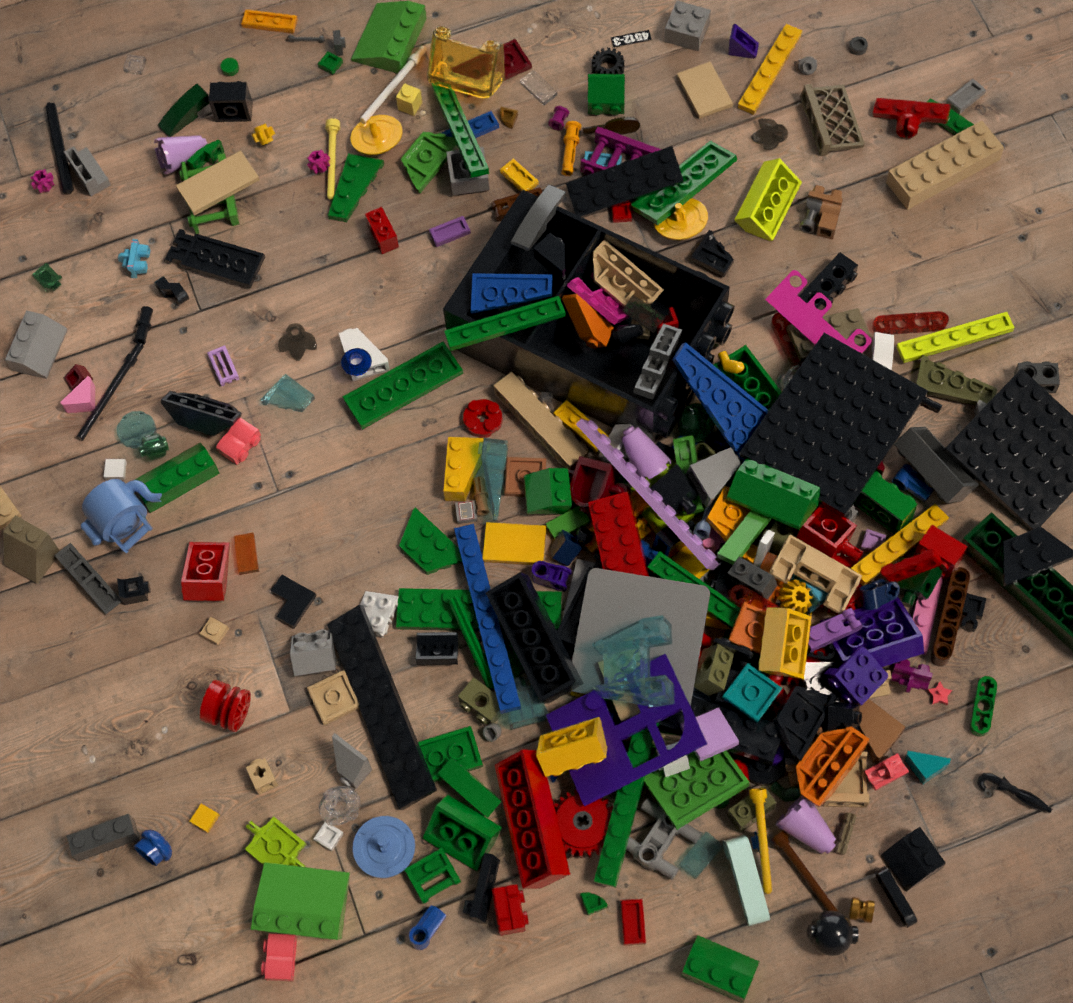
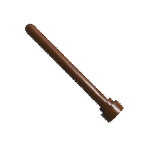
M782 831L773 837L770 841L776 848L778 847L785 852L825 909L838 912L789 845L790 837L788 834Z

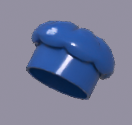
M143 831L141 834L143 838L134 846V849L154 866H157L162 860L169 861L172 857V849L168 841L157 831Z

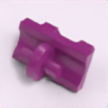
M906 659L895 663L891 681L906 686L905 692L910 693L911 688L928 690L933 673H930V666L925 664H919L917 669L910 667V661Z

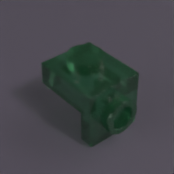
M47 263L32 274V277L47 293L51 289L54 292L62 285L63 277L58 275Z

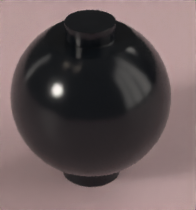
M824 911L812 920L811 925H808L807 937L810 938L812 945L820 953L827 956H837L847 951L851 944H857L859 930L857 926H852L850 920L842 913Z

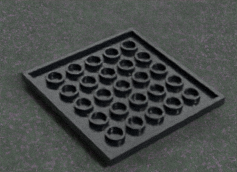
M1022 368L944 449L957 464L1029 531L1041 527L1073 492V415Z

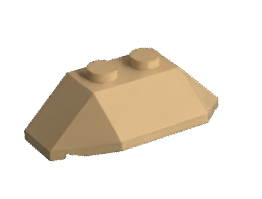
M603 240L592 252L593 282L623 307H627L628 303L637 300L638 303L641 302L644 305L652 304L663 292V288L606 240Z

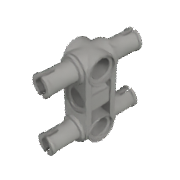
M647 798L641 810L655 817L657 822L643 842L639 843L629 837L626 850L633 854L634 859L642 867L654 871L658 870L670 878V880H673L679 868L663 859L664 853L676 835L681 834L696 845L703 833L689 824L676 830L673 825H669L666 822L668 817L660 805ZM650 852L654 855V858L646 861L642 855Z

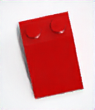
M189 542L181 579L183 600L224 601L227 588L230 542Z

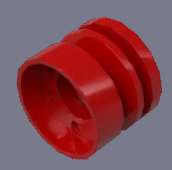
M214 680L207 688L201 703L199 713L201 722L213 726L220 722L222 729L228 728L231 732H237L241 728L249 710L251 701L250 691L246 689L241 690L237 686L231 690L230 684Z

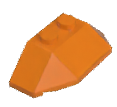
M852 726L821 733L802 760L796 765L801 795L817 807H820L833 795L857 763L870 739Z

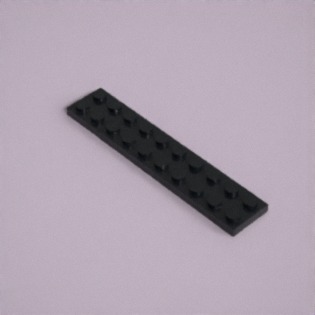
M358 605L328 623L327 626L330 633H332L333 642L349 683L360 704L358 706L399 810H404L436 792L437 788L364 606Z

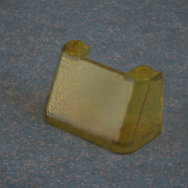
M438 25L432 35L427 67V81L434 85L479 98L491 97L505 80L503 43L488 40L478 47L450 39L451 30L445 26Z

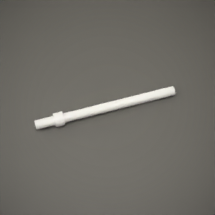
M422 45L415 54L413 53L408 58L406 65L360 117L362 123L365 124L413 66L416 67L421 61L420 58L427 51L425 46Z

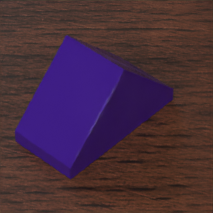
M733 24L728 55L751 59L756 58L759 42L737 24Z

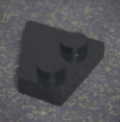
M711 230L707 232L691 256L692 262L722 277H725L734 263L733 257L729 252L725 251L722 243L716 240Z

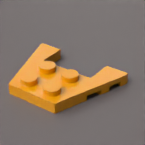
M724 486L705 520L725 541L730 538L751 511L746 507L727 500L730 487ZM752 544L742 558L753 563L758 547Z

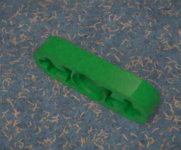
M991 676L982 677L976 686L970 730L978 737L985 736L991 728L997 692V682ZM985 682L989 683V687H992L987 692V696L983 695L985 687L982 685ZM980 701L987 702L989 710L981 711L978 708V703ZM980 716L984 717L982 722L984 727L982 730H978L977 726Z

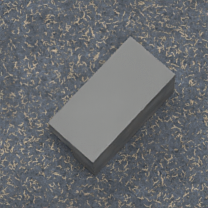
M74 146L64 151L70 166L90 196L111 186L107 176L87 147L77 152Z

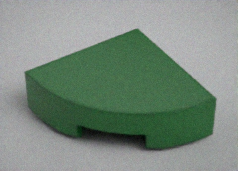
M589 892L580 894L588 916L608 908V904L602 897Z

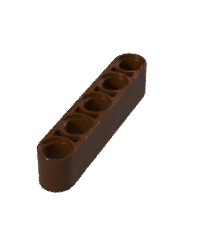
M963 567L955 568L948 581L931 652V661L936 666H945L953 654L970 581V573ZM955 577H961L964 582H958ZM955 595L959 600L955 601L950 596ZM946 614H952L955 619L947 618ZM946 632L951 638H944L941 633ZM937 652H944L946 657H940Z

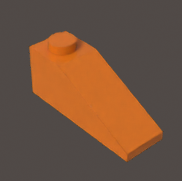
M578 294L564 295L562 300L580 338L590 348L606 347L614 326Z

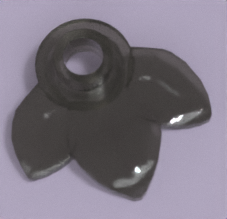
M765 118L758 120L761 129L751 135L753 141L763 144L764 150H772L780 142L787 139L788 130L784 125Z
M293 323L287 327L286 334L280 338L278 348L280 352L289 350L291 356L295 360L300 361L306 349H317V342L313 334L305 332L302 325ZM296 329L299 333L298 335H293L292 331Z

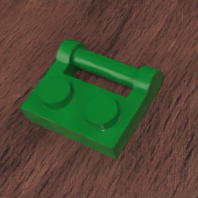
M443 848L405 869L423 904L427 903L429 898L453 884L458 885L461 883ZM448 871L450 877L426 891L422 889L421 886Z

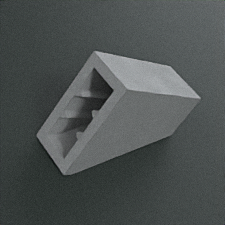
M730 447L690 465L686 475L705 507L710 506L741 465L740 458Z

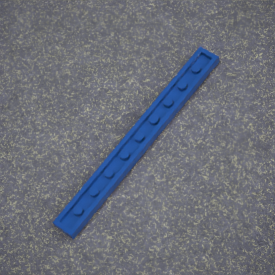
M474 524L454 528L500 713L520 710L521 705L500 623L486 595V592L491 589Z

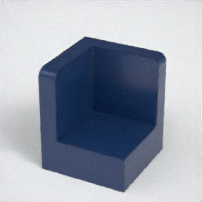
M563 529L549 547L551 557L567 566L571 564L582 549L581 543L577 542L576 536Z

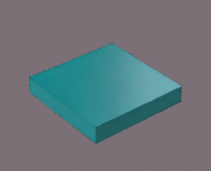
M747 663L722 698L758 723L780 693L782 687Z

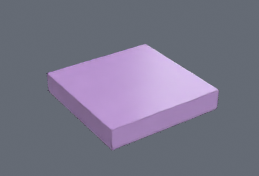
M719 707L696 717L708 743L694 751L700 761L739 745V740ZM684 723L680 724L682 731L684 730Z

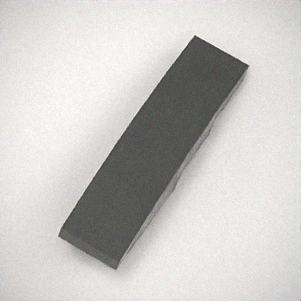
M548 184L520 224L511 240V244L529 251L546 231L547 223L555 215L556 208L565 198L566 192Z
M666 324L662 325L650 348L649 356L642 368L633 393L653 399L682 333L681 329Z
M71 542L55 554L59 562L106 615L122 602Z

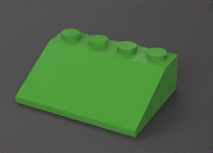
M411 1L377 3L351 61L399 73L406 65L427 19L425 5Z
M264 862L253 909L251 930L333 940L342 939L350 872Z

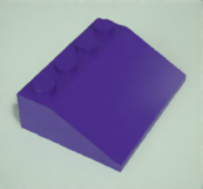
M899 597L878 609L865 610L862 607L853 610L856 620H860L863 627L859 631L832 643L836 650L834 658L836 662H839L840 667L859 647H865L882 667L924 654L923 635ZM827 618V619L821 620L820 623H822V622H824V621H826V620H828V619H831V618ZM848 621L843 623L845 627L850 625Z

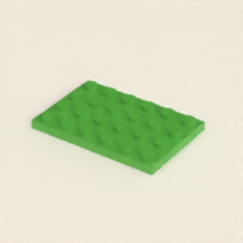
M659 729L660 733L670 734V735H677V734H674V733H671V732H668V731ZM622 741L628 754L630 741ZM653 745L650 760L658 756L656 745ZM693 751L687 754L690 769L665 777L663 770H656L645 776L644 784L676 830L750 786V782L727 751H723L703 761H700Z

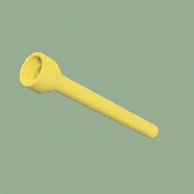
M328 119L325 123V129L329 134L328 156L330 160L328 162L330 166H328L327 198L330 200L334 198L336 134L340 131V121L337 119Z

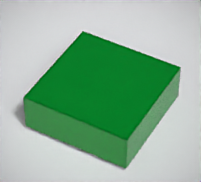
M328 51L319 61L318 68L334 75L343 64V59Z

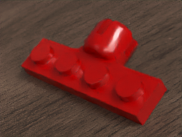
M876 98L873 117L896 119V133L900 137L905 138L907 131H910L908 139L917 135L921 122L947 124L951 108L950 104Z

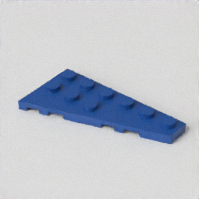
M683 343L672 361L729 446L739 456L740 451L769 410L691 346ZM739 456L740 462L743 464L745 459Z

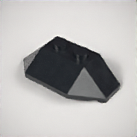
M169 391L161 399V404L177 425L186 427L189 430L202 432L206 435L215 436L233 426L242 415L231 404L193 393Z

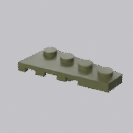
M922 355L916 384L928 390L927 395L975 406L979 400L988 404L996 395L997 388L975 378L970 379L964 376V373L957 370L956 372L946 368V365L940 362H932L929 360V357Z

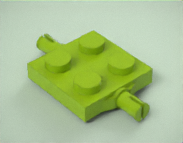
M274 816L261 828L252 820L246 825V828L254 834V837L245 850L263 866L264 862L306 867L297 857L307 844Z

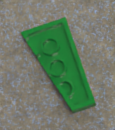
M348 154L328 213L329 219L347 223L358 206L359 200L366 194L368 186L375 180L377 172L384 166V160Z

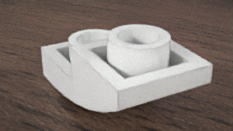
M874 332L871 352H873L872 359L892 370L894 335Z

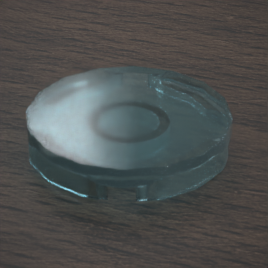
M132 411L124 415L117 425V435L121 443L132 449L147 446L146 443L149 441L147 439L150 438L152 442L154 434H156V424L153 418L142 411Z

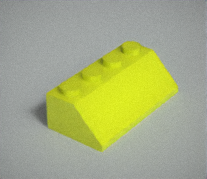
M780 158L764 161L734 220L745 232L768 241H773L802 183L801 180Z

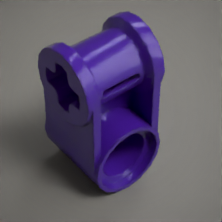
M537 561L533 564L532 580L534 583L557 591L567 590L566 582L568 576L572 573L570 568L544 561ZM538 570H543L546 572V574L539 576L536 574V572Z

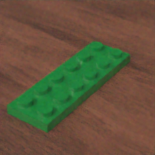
M709 141L679 165L684 183L638 198L631 204L632 210L654 224L659 225L676 211L675 204L681 203L684 205L737 161V155Z
M444 341L344 395L343 400L363 430L464 373Z

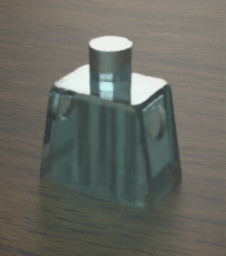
M524 677L514 678L521 709L508 712L510 730L547 721L546 715L548 711L544 703L540 702L533 686H526Z

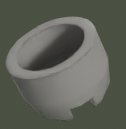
M496 723L488 724L483 729L484 737L491 742L497 740L502 732L501 727Z

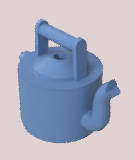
M120 479L107 480L95 487L84 499L82 511L87 519L81 524V529L94 546L99 545L103 540L115 542L125 553H128L134 544L148 531L153 529L146 520V507L134 493L138 492L144 499L150 502H162L160 500L162 493L150 492L148 487L138 480H132L127 483ZM133 532H135L124 544H122L120 540L128 537Z

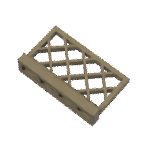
M811 84L804 85L800 98L819 155L826 156L829 151L863 148L865 144L845 86L835 85L812 88ZM840 91L841 99L832 95V92ZM820 93L825 96V99L822 101L815 94ZM828 98L837 103L835 107L826 103ZM841 105L846 108V114L837 110V107ZM822 107L831 111L828 116L821 112L820 109ZM833 113L842 118L840 122L831 118ZM844 120L852 124L851 129L842 124ZM827 122L836 126L834 131L826 127ZM838 128L847 133L845 138L836 133ZM851 135L857 139V142L849 141L847 139L848 136ZM834 137L841 141V143L832 145L831 138Z

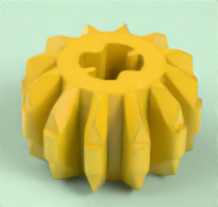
M792 580L787 584H782L783 588L778 590L781 596L776 598L781 600L779 607L806 613L808 611L807 608L812 606L809 601L813 598V596L809 595L811 588H806V582H799V580Z

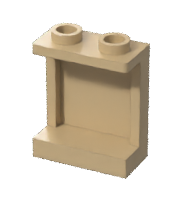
M862 752L857 763L833 795L824 802V807L867 808L869 794H867V777L864 771L867 770L866 760L868 752Z

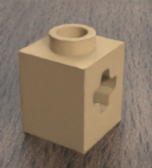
M265 758L256 759L246 767L259 795L278 786ZM260 772H263L264 776L260 778Z

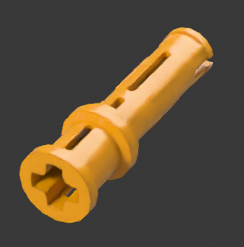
M568 121L565 124L566 135L563 138L565 151L561 174L564 176L573 175L576 146L580 142L578 136L582 127L577 121Z

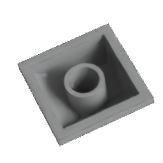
M334 733L332 740L337 772L341 777L339 780L346 787L352 786L357 789L372 771L371 765L367 757Z

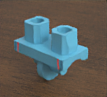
M132 239L131 249H125L124 253H119L118 260L122 263V267L127 268L131 272V278H137L138 274L147 273L148 264L146 261H140V257L149 258L151 250L149 245L140 244L138 239Z

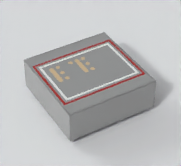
M475 500L455 503L458 524L478 521Z

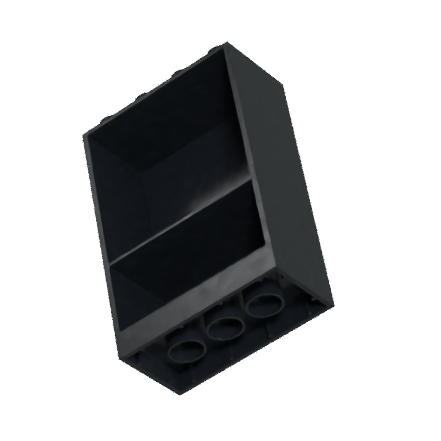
M522 189L444 306L443 313L446 330L557 296L560 297L566 316L456 350L505 375L512 372L516 377L520 376L525 385L562 403L567 400L580 412L612 428L616 424H631L634 428L639 427L654 443L659 435L667 439L677 422V417L673 416L677 405L687 407L694 395L693 390L672 359L683 343H687L711 364L713 363L714 355L710 354L714 344L717 343L723 346L733 326L728 323L735 308L734 305L728 303L730 287L559 206L556 208L555 215L547 223L546 231L529 251L511 244V240L525 216L538 199V196ZM549 233L561 238L565 244L566 279L564 281L534 258V247ZM603 240L611 244L664 289L652 304L644 305L648 307L647 309L650 308L654 311L652 313L649 340L635 338L627 343L617 344L612 332L606 347L590 348L580 338L562 300L563 296L576 294L567 286L571 280L579 277L592 292L600 289L589 275L593 272L592 252ZM472 273L552 275V296L471 314ZM673 307L679 322L678 329H681L682 333L653 399L633 393L634 387L649 356L650 348L658 335L653 325L654 318H657L655 315L658 314V318L660 316H667L669 308ZM633 314L615 325L610 324L614 328H617V325H630Z

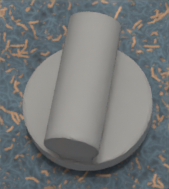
M811 56L798 59L799 70L806 75L814 73L817 68V60Z

